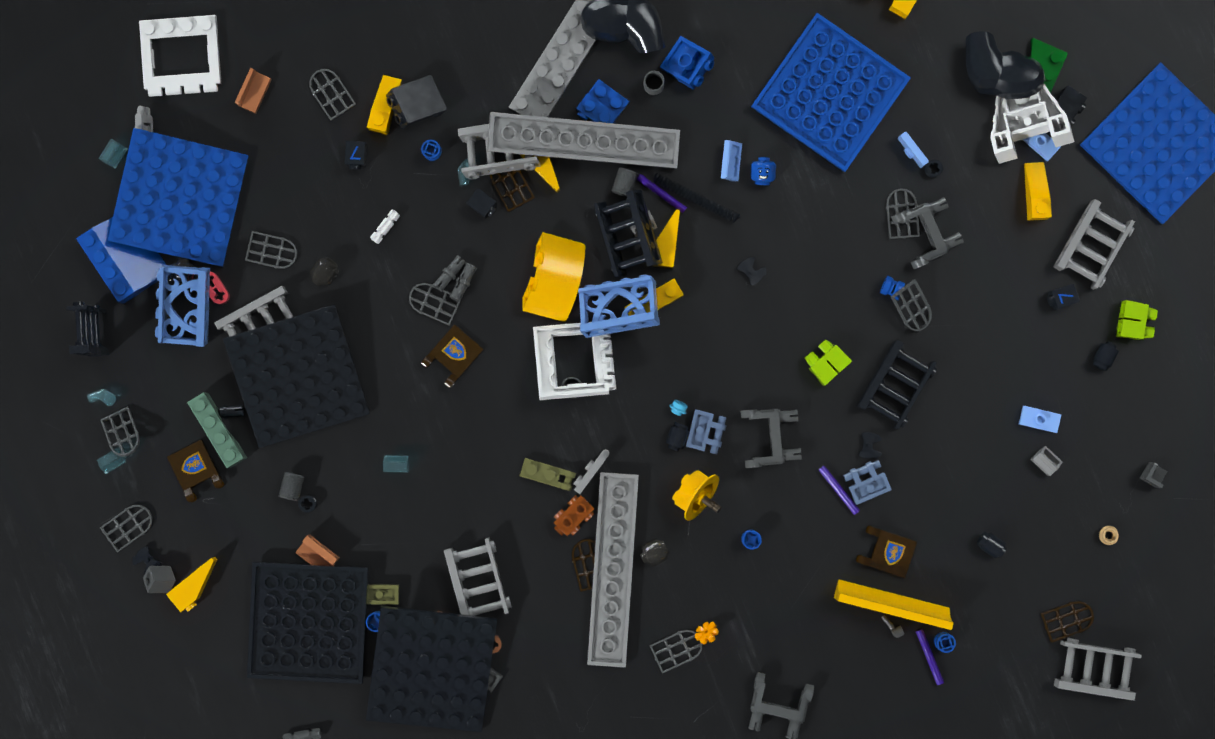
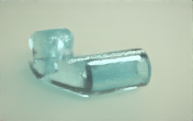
M465 159L458 167L460 186L469 185V179L461 171V168L469 167L468 159Z
M100 389L87 394L90 403L101 400L107 406H112L116 402L115 395L106 389Z

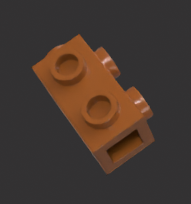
M575 495L568 502L570 506L565 511L561 509L554 516L556 519L554 521L556 525L554 529L561 536L563 534L568 536L570 533L574 535L581 528L579 524L583 520L587 522L594 515L592 512L594 507L582 495L579 497Z

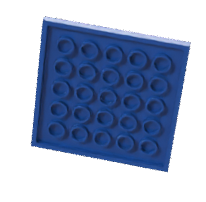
M816 13L751 107L833 165L846 172L911 77L822 15Z
M1160 62L1085 138L1080 146L1155 219L1164 224L1215 172V114Z
M133 128L108 241L223 267L248 155Z

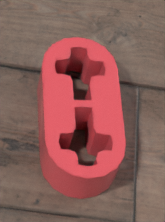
M210 271V277H214L212 282L215 286L212 287L210 284L209 297L216 304H225L229 300V292L218 275ZM216 289H218V291L221 293H225L223 295V300L216 299V297L218 296V294L215 291Z

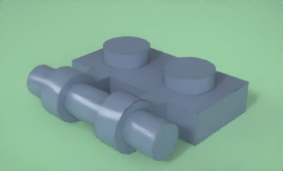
M695 409L686 447L705 451L706 444L712 445L710 453L717 454L719 447L721 448L722 445L720 441L723 431L726 430L727 425H725L727 417L719 416L716 423L712 422L714 414ZM711 427L716 429L713 440L708 438Z
M879 460L869 461L865 463V466L858 469H850V472L843 475L846 482L851 479L854 480L855 484L848 488L856 505L892 490L885 473L882 472L877 475L875 469L881 467ZM869 472L871 477L861 481L859 476Z

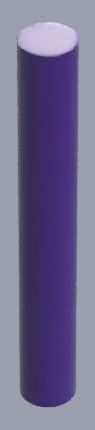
M642 174L637 178V181L675 209L680 210L682 214L687 209L686 206Z
M824 465L819 468V472L854 515L860 511L828 469Z
M919 629L915 632L937 685H941L944 683L925 633L923 629Z

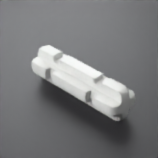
M392 209L388 213V217H385L376 229L377 232L371 235V240L379 244L383 239V235L385 236L394 225L393 222L397 221L400 217L399 213Z

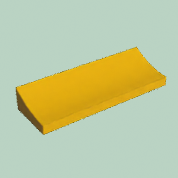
M838 579L834 598L839 602L952 630L953 622L949 607Z

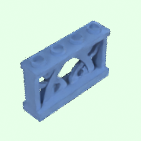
M161 266L157 270L156 275L157 281H159V288L156 291V299L159 300V307L156 308L158 326L155 329V337L158 338V343L204 347L208 343L210 268ZM171 273H176L180 276L182 284L180 285L179 281L173 278L175 283L170 285L168 283V276ZM184 273L198 274V278L187 281ZM188 288H190L191 293L193 290L197 291V297H192ZM183 291L186 298L197 305V309L188 312L184 320L171 305L173 300ZM191 315H194L197 318L196 322H192V320H190V322L187 323ZM171 324L173 326L172 331L180 326V333L176 336L169 335L167 325ZM186 330L192 334H195L196 338H186L182 336Z
M640 275L639 278H623L617 282L606 281L601 285H585L584 288L578 289L581 317L580 332L586 338L660 325L656 281L652 276ZM648 288V295L639 301L638 299L643 296L644 292L637 293V290ZM618 295L633 303L625 308L622 316L619 318L612 311L606 309L608 304ZM598 296L597 301H592L597 308L589 307L588 299ZM650 302V312L646 313L643 304ZM630 310L635 312L634 315L628 316ZM588 311L594 313L591 323H589ZM603 313L609 314L610 319L604 320L606 315H603Z

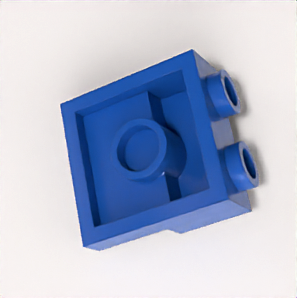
M680 36L660 65V69L694 90L696 86L699 87L703 83L705 72L713 68L715 63L713 60L715 58L711 52Z
M598 79L589 93L585 95L576 107V111L578 112L577 115L584 121L588 119L592 122L614 124L629 104V101Z

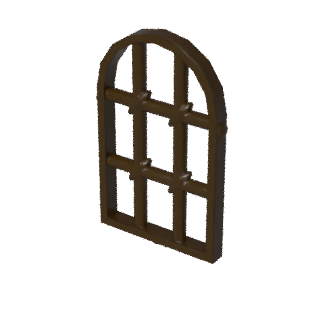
M521 170L509 171L503 177L500 173H497L498 180L493 181L492 174H490L492 185L495 187L508 212L535 198ZM517 172L520 173L524 184L520 186L514 178V174ZM511 177L515 184V189L509 191L505 183V179ZM500 181L506 190V194L502 196L495 185ZM527 186L532 195L527 200L521 191V188ZM516 191L520 193L524 201L518 205L512 196V193ZM508 195L514 204V207L508 209L503 200Z
M590 539L579 541L572 551V562L574 563L580 592L593 588L591 587L589 574L594 573V570L587 571L585 558L592 557L594 564L595 553L593 552L591 542L595 544L596 542ZM584 541H588L590 554L583 555L581 543ZM578 546L580 557L574 558V551ZM582 560L584 573L578 574L575 561ZM585 575L588 588L582 589L579 577Z
M1081 601L1069 602L1068 604L1040 613L1051 643L1082 633L1090 628L1094 620V613L1091 607ZM1080 603L1086 607L1075 610L1074 604ZM1071 605V612L1060 616L1059 609ZM1089 609L1091 616L1079 620L1078 612ZM1056 611L1057 616L1055 618L1045 620L1044 614ZM1074 614L1075 622L1063 625L1062 619ZM1059 620L1061 626L1049 631L1047 623ZM1090 620L1088 626L1082 629V622ZM1076 624L1078 625V631L1070 634L1066 633L1065 629ZM1059 630L1063 631L1064 636L1052 640L1051 633Z

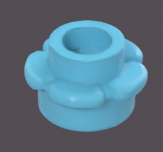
M674 400L670 404L672 413L678 416L687 414L688 405L682 401Z

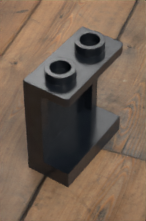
M431 75L392 88L386 94L387 104L392 108L395 120L401 129H405L410 124L432 116L435 118L441 116L447 110Z

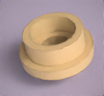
M1105 526L1100 530L1099 538L1102 543L1113 545L1117 542L1119 533L1115 527ZM1107 532L1111 533V538L1109 539L1105 536Z

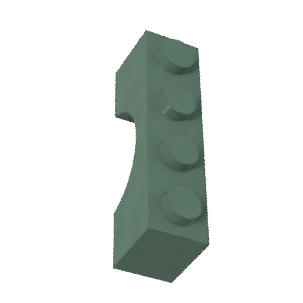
M203 392L187 402L226 468H232L247 459L238 441L234 439L224 425L218 408L209 393Z

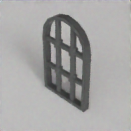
M320 69L311 76L309 87L312 95L315 96L330 121L356 105L341 82L340 77L333 71ZM325 71L333 73L336 77L330 81ZM320 72H322L327 80V83L323 86L315 77ZM313 79L318 85V89L316 91H313L312 88ZM336 80L340 82L345 90L340 94L333 85V82ZM329 85L336 94V97L331 100L324 91V88ZM320 91H322L323 95L327 99V103H325L324 105H322V103L316 96V94ZM346 93L353 102L349 107L342 99V96ZM338 98L345 107L341 112H338L334 106V101ZM329 104L336 113L332 118L325 109Z
M896 189L887 198L886 210L889 239L920 237L918 216H916V219L895 223L898 236L891 237L890 224L894 223L890 221L889 208H894L897 214L899 213L898 207H905L906 210H909V206H918L915 195L907 189ZM897 191H904L905 204H899ZM894 193L895 205H889V199ZM908 193L913 197L915 203L908 202ZM916 222L917 235H911L910 223ZM900 223H906L908 236H901Z
M255 231L251 232L245 261L274 267L275 269H285L295 263L297 249L290 240ZM253 235L266 236L265 241L253 240ZM269 237L282 240L281 245L269 244ZM284 242H289L294 249L283 247ZM251 244L264 245L263 251L250 250ZM266 247L280 249L279 254L276 256L265 254ZM282 251L294 252V259L281 257ZM249 253L261 255L260 262L249 260ZM264 258L277 259L276 266L263 263ZM280 261L291 262L287 266H279Z
M915 279L891 296L904 324L909 329L921 331L930 324L932 311ZM913 284H915L919 292L916 296H914L910 288ZM906 289H908L912 298L907 302L902 294ZM898 295H900L903 301V305L901 307H899L895 299V297ZM919 296L922 297L926 305L923 309H921L917 301ZM913 301L918 308V312L914 315L909 308V304ZM904 307H906L910 314L908 320L905 319L901 311ZM926 309L928 310V319L924 315ZM920 314L925 322L922 327H919L916 321V317ZM913 320L917 329L911 328L908 323Z
M420 283L414 286L409 295V302L412 308L419 312V314L426 315L450 326L460 302L456 305L446 301L447 294L450 295L451 293L443 290V298L433 295L431 290L435 287L432 284ZM422 285L430 286L428 292L417 287ZM416 290L423 293L425 296L424 301L411 297L413 291ZM429 296L439 300L440 305L438 308L427 304ZM412 300L420 303V310L413 306ZM443 303L455 307L453 314L441 309ZM424 306L435 310V316L433 317L422 312ZM439 312L451 317L449 323L437 319Z
M128 406L100 420L109 447L114 454L126 457L137 450L140 444V436ZM125 411H128L130 420L127 422L124 421L122 415ZM117 415L120 416L122 422L119 426H116L112 419ZM110 419L113 429L107 431L104 422ZM132 423L135 431L133 435L129 434L126 426ZM120 428H124L127 436L122 440L117 432ZM112 432L115 433L117 442L114 444L111 443L108 435ZM136 436V445L133 446L131 438ZM125 441L129 442L132 449L127 453L124 452L121 444ZM118 445V447H120L121 453L115 452L113 447Z
M132 505L125 508L124 511L105 523L100 529L118 553L151 528L153 522L152 514L145 506ZM133 507H141V509L134 514H132L129 510ZM146 510L149 516L138 523L136 516ZM127 511L130 515L128 516L129 518L119 524L116 518ZM132 519L135 525L125 533L122 527ZM150 519L148 528L144 531L141 526ZM114 521L116 524L115 528L106 533L104 527ZM139 528L142 533L130 540L129 534ZM119 529L122 532V536L112 541L109 535ZM125 537L128 543L118 549L115 544Z
M687 629L678 631L649 645L662 674L699 656L703 646L701 642L691 648L687 647L686 641L695 638L696 632ZM691 632L694 635L683 638L682 633ZM679 634L681 641L672 645L668 644L667 639ZM664 641L666 647L654 652L652 646ZM683 644L685 647L684 651L676 655L672 653L671 648ZM700 647L699 652L692 657L690 651ZM668 651L671 657L659 662L656 655ZM688 654L690 659L677 664L676 657ZM673 660L674 666L666 670L662 669L661 664Z

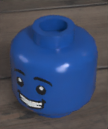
M758 157V161H754L751 164V179L757 185H770L776 178V164L770 161L769 157Z

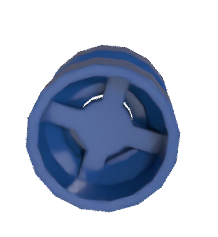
M427 140L422 144L421 151L427 160L436 161L440 158L442 150L438 142Z
M887 275L880 293L892 296L904 287L905 283L894 281L892 277ZM900 295L896 296L895 299L898 300Z
M752 529L746 530L741 536L742 544L750 550L758 548L762 542L760 534Z
M380 611L372 612L367 617L366 626L370 631L378 632Z
M939 632L934 637V645L941 652L949 653L954 650L956 640L947 632Z

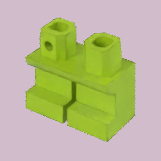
M1129 300L1121 301L1119 314L1121 320H1118L1116 337L1136 340L1153 338L1155 328L1147 327L1146 321L1147 319L1156 320L1158 310L1150 308L1148 304Z
M826 339L818 345L824 353L821 358H818L813 351L805 357L806 362L810 366L809 370L813 372L823 386L828 384L852 362L837 345L833 346Z

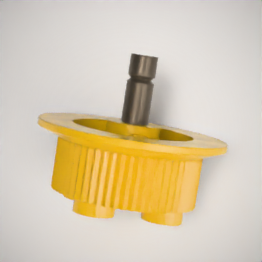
M699 470L694 471L690 475L686 474L681 480L682 485L672 497L675 505L685 511L684 518L687 521L694 519L706 506L719 513L722 507L711 500L718 487L719 476L714 474L708 477Z

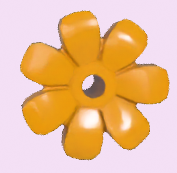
M705 622L703 627L698 626L696 629L698 633L695 634L697 641L700 640L701 644H706L707 641L714 642L715 635L719 633L716 628L717 625L714 622H710V624Z

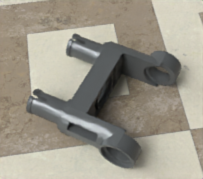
M944 197L930 204L923 203L891 216L894 224L919 216L933 250L917 256L915 260L911 261L913 269L928 264L929 261L947 254L949 249L964 243L963 238L958 239L962 237L959 232L945 239L941 236L933 216L935 213L949 208L948 203L940 206V204L947 202Z
M780 409L740 411L741 418H749V420L768 418L771 456L745 460V468L783 464L785 461L802 460V455H793L794 453H801V448L783 449L781 444L780 425L784 422H798V417H790V415H798L797 409L780 411Z
M757 672L754 682L755 690L750 707L752 715L748 729L754 730L755 726V731H760L763 715L770 714L788 719L790 722L786 738L798 739L800 726L805 721L808 704L812 700L814 685L806 683L804 691H801L798 708L795 709L762 701L766 685L764 683L765 673Z

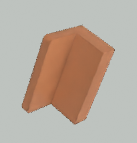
M250 68L235 103L257 114L272 79Z
M310 534L304 538L303 543L296 551V554L310 565L334 566L340 558Z

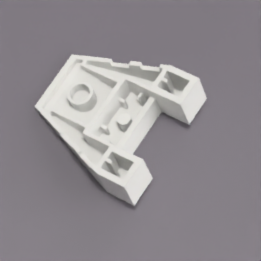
M1045 84L1037 94L1027 98L1005 99L996 96L991 141L999 164L1017 159L1014 142L1043 133H1051L1055 147L1075 142L1066 113L1061 109Z

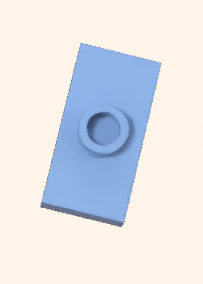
M904 132L897 138L904 146L905 154L910 159L913 158L920 168L929 162L907 132Z
M1046 133L1023 139L1025 143L1046 161H1049L1061 147H1055L1052 138Z
M725 140L721 179L739 180L742 143Z
M1023 406L1019 425L1057 433L1062 414Z

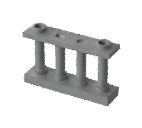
M489 124L458 129V136L462 142L467 143L469 167L461 168V171L468 179H477L483 175L521 169L534 170L536 167L541 166L537 156L525 155L523 159L514 160L513 154L505 153L506 161L495 163L494 152L487 151ZM484 139L486 143L487 164L476 166L474 142Z
M1096 199L1089 202L1053 266L1059 271L1069 267L1092 280L1091 289L1103 286L1106 281L1105 274L1126 237L1129 238L1133 233L1134 227L1132 226L1135 221L1130 220L1123 224L1103 213L1099 208L1101 202ZM1098 218L1121 231L1117 240L1114 241L1091 228L1090 222L1092 219ZM1088 234L1111 247L1112 249L1107 258L1084 246L1080 241L1083 235ZM1074 251H1079L1102 264L1098 274L1074 262L1073 258H1071Z
M280 286L214 323L218 330L224 329V331L228 332L229 336L237 334L234 329V323L240 320L245 323L248 330L255 329L256 327L251 320V314L256 311L261 313L267 325L274 323L268 311V305L273 302L278 304L286 319L293 317L284 300L288 292L284 286Z
M490 537L485 539L486 545L460 552L453 551V547L444 550L461 615L475 616L501 608L507 614L509 613V608H512L509 596L505 597L494 552H497L495 542L490 541ZM488 552L490 564L464 571L458 569L457 562H460V559ZM490 571L494 572L496 582L468 590L463 588L462 581L465 580L464 578ZM498 589L501 601L472 608V606L468 607L467 600L470 599L469 597Z
M1067 638V641L1061 640L1060 644L1067 646L1068 649L1064 675L1061 676V679L1055 678V687L1135 701L1136 693L1131 691L1128 686L1133 657L1141 658L1142 656L1136 653V649L1124 647V650L1081 644L1079 640ZM1076 648L1087 650L1083 679H1080V682H1075L1071 678ZM1095 651L1106 653L1102 682H1099V685H1094L1090 681ZM1114 654L1125 656L1121 685H1118V688H1112L1111 684H1109Z

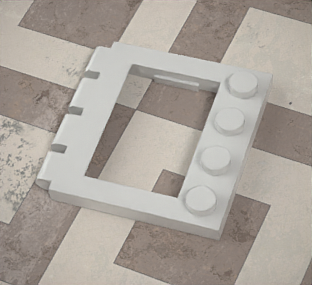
M216 15L139 21L144 89L148 90L149 97L163 96V89H165L166 95L182 94V87H184L185 94L201 93V86H203L204 92L218 91V84H221ZM207 34L210 72L154 77L155 60L152 39Z
M581 323L533 327L539 400L609 394L610 390H615V375H609L615 373L614 361L611 357L613 356L611 340H606L611 338V334L592 337L596 383L567 384V386L558 387L553 337L583 335L580 332Z

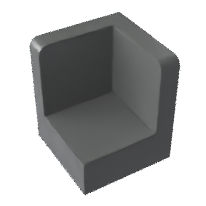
M1148 462L1140 479L1156 488H1163L1164 485L1161 482L1168 471L1159 467L1155 462Z
M149 566L143 577L147 593H168L176 581L171 566Z

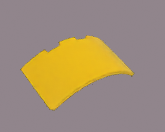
M542 232L536 244L533 265L537 267L534 277H530L522 297L523 311L562 322L567 320L581 282L585 260V244Z

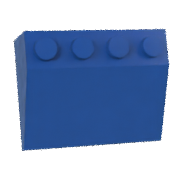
M112 217L86 231L76 239L117 302L125 304L158 282L156 278L157 270L161 266L166 265L159 252L108 241Z

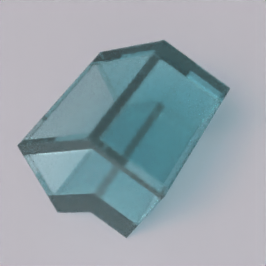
M110 139L99 159L116 169L128 148Z
M116 448L115 452L121 453L120 448ZM112 451L97 459L100 469L105 474L127 462L126 457L118 456Z
M384 455L383 472L408 473V456Z

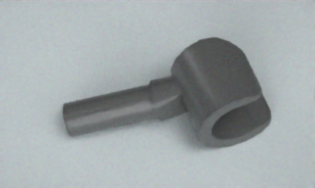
M885 615L881 617L890 628L894 637L898 638L905 634L901 625L894 627Z

